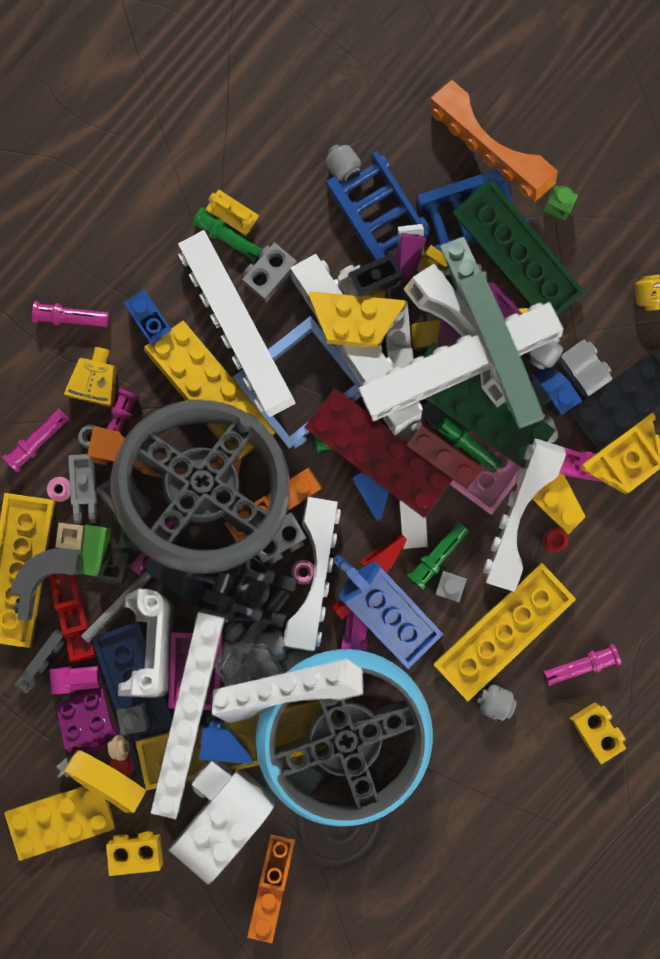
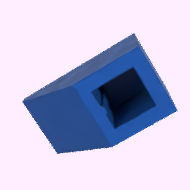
M145 290L124 302L151 344L172 331Z

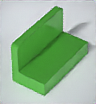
M85 525L79 574L98 578L104 577L112 528Z

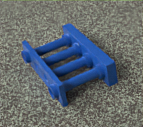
M377 151L372 153L373 165L346 182H338L335 176L327 181V190L372 261L387 256L389 251L398 246V235L382 244L381 242L377 243L374 239L375 231L403 214H406L412 225H423L424 237L426 239L429 234V226L423 217H418L389 171L391 167L385 156L380 157ZM377 173H380L387 185L357 203L354 201L352 203L347 196L349 191ZM392 193L399 206L371 223H364L360 216L362 211Z
M498 170L417 195L416 204L418 210L425 209L429 211L440 243L434 247L440 252V246L451 241L448 239L438 210L439 204L449 202L455 210L462 204L463 196L473 194L490 178L513 204L507 186L509 182L502 178ZM525 216L524 219L529 222V217ZM458 221L462 236L465 238L467 244L470 245L476 243L472 236Z

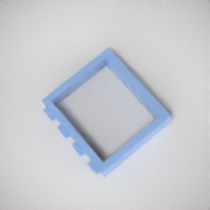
M311 316L268 349L273 361H276L313 332L354 384L344 395L354 403L362 397L359 390L362 386L336 347L333 344H327L323 331ZM243 369L233 379L257 407L254 399L258 396L253 390L249 391L243 378L247 375ZM266 411L261 412L288 449L292 446L296 449L307 440L305 436L310 432L304 428L305 425L289 436L273 416L269 417Z

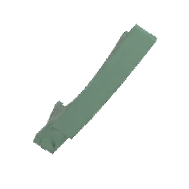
M461 237L441 245L442 255L450 270L452 287L464 300L479 328L496 370L509 411L511 410L518 427L521 428L544 419L537 397L483 271L480 272L465 238Z

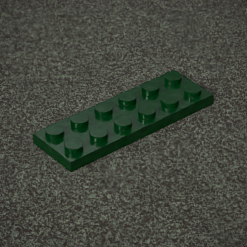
M491 178L452 212L531 307L538 303L544 305L550 302L556 316H558L585 292Z
M433 342L423 357L426 358L433 355V352L440 347ZM479 374L424 398L523 469L527 462L524 459L527 446L529 444L533 445L535 438L548 442L556 431L543 420L519 428L506 402L497 407L482 389L481 376Z

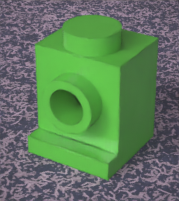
M555 185L543 212L565 221L571 213L578 195L574 194L573 190L566 186L558 187Z

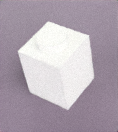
M207 760L192 777L194 792L201 798L206 796L212 801L231 779V770L221 761Z

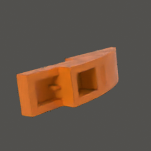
M309 468L290 479V499L287 512L322 489ZM271 493L262 497L254 504L267 511ZM245 510L238 513V516L246 519L250 517L249 513ZM228 521L224 523L237 543L248 536Z
M270 835L247 938L268 943L273 942L294 848V839Z

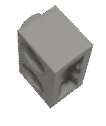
M275 242L271 247L267 245L258 256L260 258L255 265L250 264L243 273L244 278L242 279L244 285L265 303L291 275L290 268L297 264V261ZM275 257L283 260L282 265L279 267H273L269 263ZM257 276H265L267 282L262 286L254 284V279Z
M292 512L285 516L279 531L272 539L275 543L274 551L265 553L262 550L258 553L263 563L268 561L271 565L283 558L281 553L290 548L291 552L304 546L303 540L306 539V536ZM289 526L294 527L297 532L296 538L292 541L285 540L282 535L283 530Z

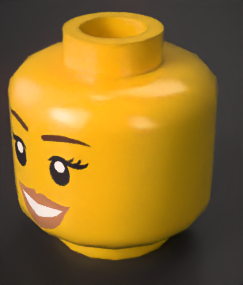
M660 275L640 277V281L636 282L634 286L636 304L638 306H645V311L660 310Z

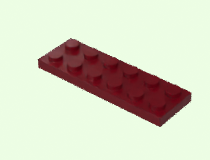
M336 388L331 391L304 427L422 518L426 517L453 481L451 477L408 447L405 440L397 434L394 436L392 431L378 420L373 421L368 412Z

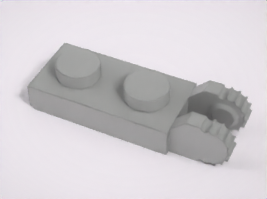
M87 454L69 455L70 495L75 524H81L82 522L80 504H88L90 523H97L96 464L92 462L93 458L87 456Z

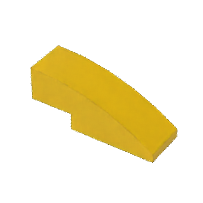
M81 750L75 751L63 771L99 798L107 799L125 813H134L146 793L144 788L122 773Z

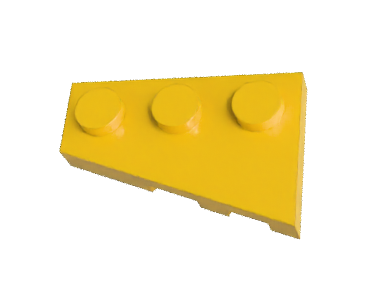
M558 474L556 479L547 483L531 499L566 534H569L586 517L565 476L562 474Z

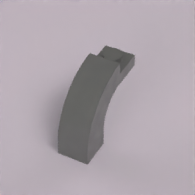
M68 548L47 550L35 555L21 567L13 581L10 592L20 594V598H17L15 602V613L18 614L17 620L28 621L33 619L36 592L40 583L46 577L55 573L79 575L82 550Z

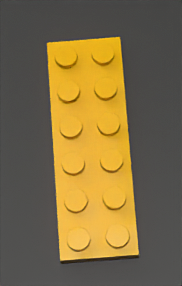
M184 321L171 328V332L153 344L149 343L144 346L146 354L185 400H212L232 405L257 419L272 436L276 433L249 397ZM219 423L206 424L218 439L229 428ZM228 442L224 445L228 450L237 449L235 442ZM250 442L236 461H239L254 450V446Z
M4 493L0 517V644L32 647L42 582L36 592L32 620H17L18 614L15 613V602L17 598H20V594L10 592L13 581L21 567L35 555L48 550L55 506L54 500Z
M540 563L518 583L515 592L510 591L433 665L469 701L566 610L576 598L543 563Z

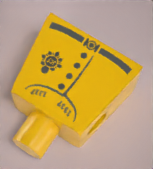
M95 347L92 360L80 358L64 395L86 402L114 407L117 368L106 364L109 350Z

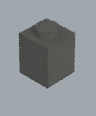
M146 702L122 706L116 710L121 736L147 731L151 727Z

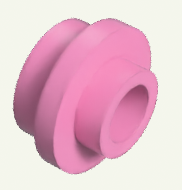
M63 477L53 478L47 486L49 497L58 502L67 500L71 496L70 481ZM57 485L63 486V491L60 494H57L55 491Z
M300 560L293 565L291 575L293 578L299 579L298 584H309L313 581L314 565L310 561ZM302 567L307 568L309 571L306 577L299 575V570Z

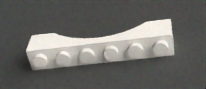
M435 264L414 276L405 286L404 291L419 309L443 319L462 337L467 335L473 337L480 334L479 328L467 305ZM493 367L480 373L481 387L493 403L499 407L505 402V398L496 370Z
M536 438L533 445L529 444L524 455V459L527 460L524 469L520 468L516 477V482L519 483L516 492L511 491L507 503L510 506L507 515L503 514L499 528L502 531L500 536H495L491 551H494L492 559H487L484 565L483 573L486 574V583L515 592L523 571L522 560L517 548V530L520 518L533 496L547 483L558 477L566 455L564 447Z
M308 497L305 502L302 526L309 537L313 549L314 577L305 602L297 613L286 622L283 640L284 648L313 652L315 647L320 646L322 632H318L319 622L324 621L325 607L321 606L322 599L327 597L329 582H325L327 572L331 573L333 558H330L329 554L330 548H335L337 534L333 533L334 524L339 523L341 510L337 509L338 502Z
M345 659L213 690L212 714L228 723L250 719L259 711L281 703L308 699H343L362 695V669Z

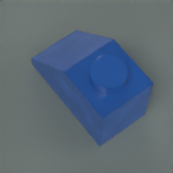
M554 366L552 368L545 367L544 370L541 369L533 374L551 398L547 405L555 417L562 415L582 401L569 380Z
M362 472L353 477L352 481L377 522L382 518L388 491Z
M211 720L209 724L203 723L200 760L251 764L250 750L229 725H224V722Z

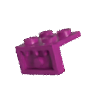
M102 687L56 704L64 748L72 756L76 750L89 754L108 746L110 739L120 735V732L111 722Z

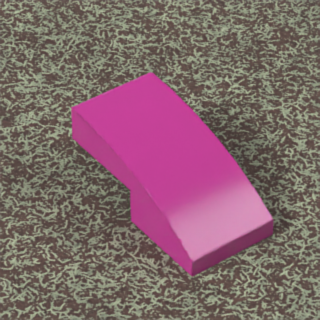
M564 448L566 455L559 474L602 482L579 467L593 457L594 453L588 451L580 453Z

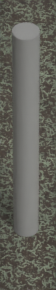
M145 570L81 637L89 643L124 607L125 595L141 589L153 576Z

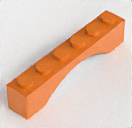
M453 80L431 97L432 116L437 121H442L454 136H459L465 141V144L471 151H476L481 155L488 166H493L497 169L505 181L513 183L522 196L529 197L535 203L556 184L558 170L540 155L513 151L496 142L480 127L474 117L469 94Z
M94 426L87 456L92 457V462L107 465L108 461L114 462L124 437L119 431ZM138 459L135 460L133 466L142 468L141 473L156 476L157 472ZM242 459L235 461L233 464L237 475L239 474ZM213 462L210 464V466L215 470H219L222 468V466L217 462ZM177 467L174 469V471L179 475H183L187 472L182 467ZM205 482L197 483L198 486H205L206 484Z

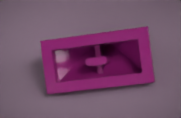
M401 234L395 255V260L403 273L400 281L409 282L416 275L426 237Z

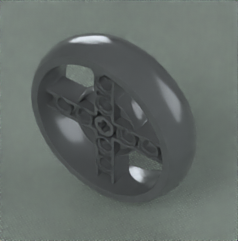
M198 399L164 406L152 412L135 425L122 442L116 454L111 472L110 490L113 508L121 527L134 545L156 562L175 570L190 573H214L228 570L247 562L260 553L276 536L289 506L290 477L286 459L280 446L272 434L257 419L232 405L218 401ZM208 423H219L229 427L213 449L194 448L180 453L157 437L169 429L191 424L206 425ZM228 442H235L237 449L228 450L224 445ZM249 442L254 446V450L265 464L270 479L271 495L267 511H264L239 493V479L233 464ZM155 453H162L166 458L157 460L153 455ZM136 459L164 477L163 492L169 506L151 530L140 518L131 497L130 480ZM213 462H217L222 466V468L219 470H215L210 466V464ZM177 467H182L187 472L183 475H179L174 471V469ZM197 483H206V486H202L201 488L197 487ZM225 496L229 502L221 504L216 500V497ZM189 501L193 507L191 509H184L180 506V503ZM245 510L249 513L250 517L246 519L241 518L237 512ZM222 517L248 535L242 541L218 550L197 551L173 545L190 521L207 523ZM167 521H174L178 524V527L176 529H168L165 523Z

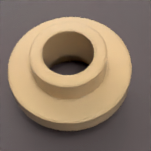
M121 735L110 739L108 742L110 757L119 761L127 758L130 751L127 739Z

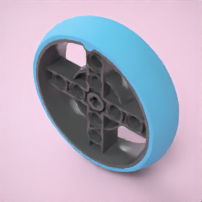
M343 649L316 654L296 664L286 673L347 659L361 668L363 673L371 674L389 683L403 698L402 701L371 711L361 703L344 700V698L319 699L322 708L313 717L307 736L278 747L275 746L276 729L280 716L288 702L261 710L257 723V758L268 785L288 808L306 819L321 824L354 826L377 820L399 807L419 785L431 756L433 744L432 722L427 703L420 689L411 677L394 663L373 653L361 650ZM342 710L343 713L340 718L333 719L330 717L333 711ZM390 716H398L396 723L387 724V719ZM372 724L375 726L372 732H363V728L366 725ZM412 729L410 751L402 768L389 783L376 791L368 767L376 760L381 749L382 740ZM344 734H347L349 739L346 742H343L341 738ZM324 742L327 744L324 750H315V746L318 743ZM296 751L303 753L300 759L294 760L290 758L292 753ZM351 757H358V758H359V760H358V762H357L356 764H354V765H348V764H347V761L349 760V758H351ZM318 764L329 773L346 776L354 800L335 802L312 797L297 788L288 779L287 775ZM360 780H366V781H367V783H366V785H365L364 787H362V788H357V787H355V785H356V783H357L358 781H360Z

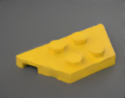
M309 291V301L315 310L316 318L323 330L327 344L378 348L385 334L394 325L395 319L405 308V300Z
M652 412L579 466L581 470L624 494L631 492L660 469V438L655 433L653 421L656 418L654 413Z

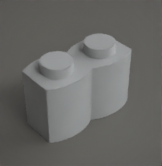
M583 339L560 355L558 362L579 392L586 398L612 380L610 375L612 371L606 362L603 361L601 363L598 359L596 347L590 341L587 343Z

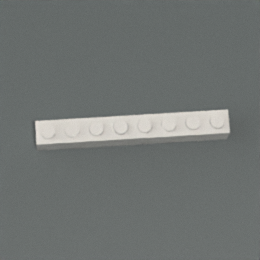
M203 230L178 243L182 250L178 255L185 267L190 266L192 273L189 276L194 286L200 285L203 293L199 295L205 307L211 306L214 313L210 316L216 328L222 327L225 334L221 338L227 349L233 348L236 355L232 356V359L238 370L244 369L247 375L243 378L249 391L255 390L258 397L254 401L260 412L266 411L267 415L271 417L296 404L206 232Z
M316 254L290 268L291 280L315 316V310L309 301V291L342 294L343 292L337 279L333 280L330 276V269L324 260L320 261ZM381 344L378 348L335 345L361 386H363L362 384L366 380L371 378L380 379L386 376L389 370L395 368L392 360L389 357L385 358L381 352ZM418 401L384 416L383 419L395 436L419 422L423 409Z
M550 302L544 305L542 303L535 304L528 309V312L520 316L513 314L505 319L519 355L525 354L562 336L563 328ZM481 333L473 337L467 335L460 338L457 344L449 348L442 346L436 349L433 355L429 357H417L410 362V365L402 369L396 367L389 370L386 376L380 379L371 378L366 380L359 390L372 420L375 421L493 368L494 365Z
M201 609L198 612L151 814L176 819L180 811L226 614Z

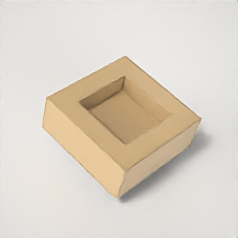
M59 523L56 548L81 550L85 526Z

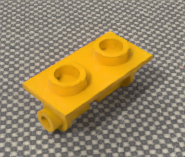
M219 189L216 194L213 192L208 199L210 203L206 207V211L217 218L223 219L226 224L245 236L259 217L258 214Z

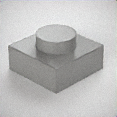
M442 571L435 594L460 602L467 579Z

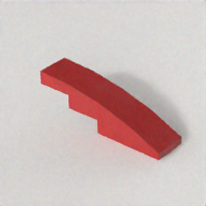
M397 533L359 563L362 567H365L375 561L387 573L405 545L406 537ZM342 600L331 607L340 619H343L352 611Z
M61 573L49 575L54 606L59 614L62 634L66 638L70 662L76 663L97 657L92 640L88 643L81 637L90 627L77 575Z

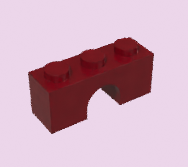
M422 419L406 438V445L466 489L483 470L481 463L464 450H459L452 446L441 436L440 432L436 431V429Z

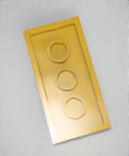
M84 786L8 810L4 813L19 861L116 828L108 800L99 798Z

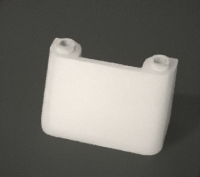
M138 589L125 595L124 608H130L134 611L136 621L148 622L145 669L132 671V676L128 681L119 683L118 696L159 698L165 696L169 691L171 632L174 630L175 606L170 599L156 591Z

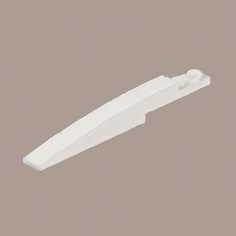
M405 301L404 310L400 312L392 328L385 334L387 357L392 360L395 368L400 367L401 369L410 365V362L413 360L407 301ZM418 422L397 435L406 441V438ZM399 500L401 532L407 539L403 549L428 547L426 517L422 518Z

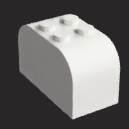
M237 769L232 772L231 779L212 801L208 800L173 841L169 851L208 885L220 874L272 811L276 798L246 771Z

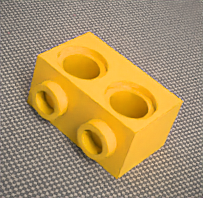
M594 702L570 717V720L594 759L598 763L603 764L627 749L623 744V741L626 739L618 727L613 728L609 721L612 719V716L605 706L600 707V705ZM592 715L598 716V724L595 727L588 726V719ZM605 737H611L612 743L610 747L603 749L601 746L602 740Z
M149 831L139 833L138 837L128 838V834L113 836V839L106 845L109 876L160 871L163 865L160 834L153 835V832ZM141 847H151L153 855L145 856L141 851ZM119 848L126 850L128 858H119L116 850Z

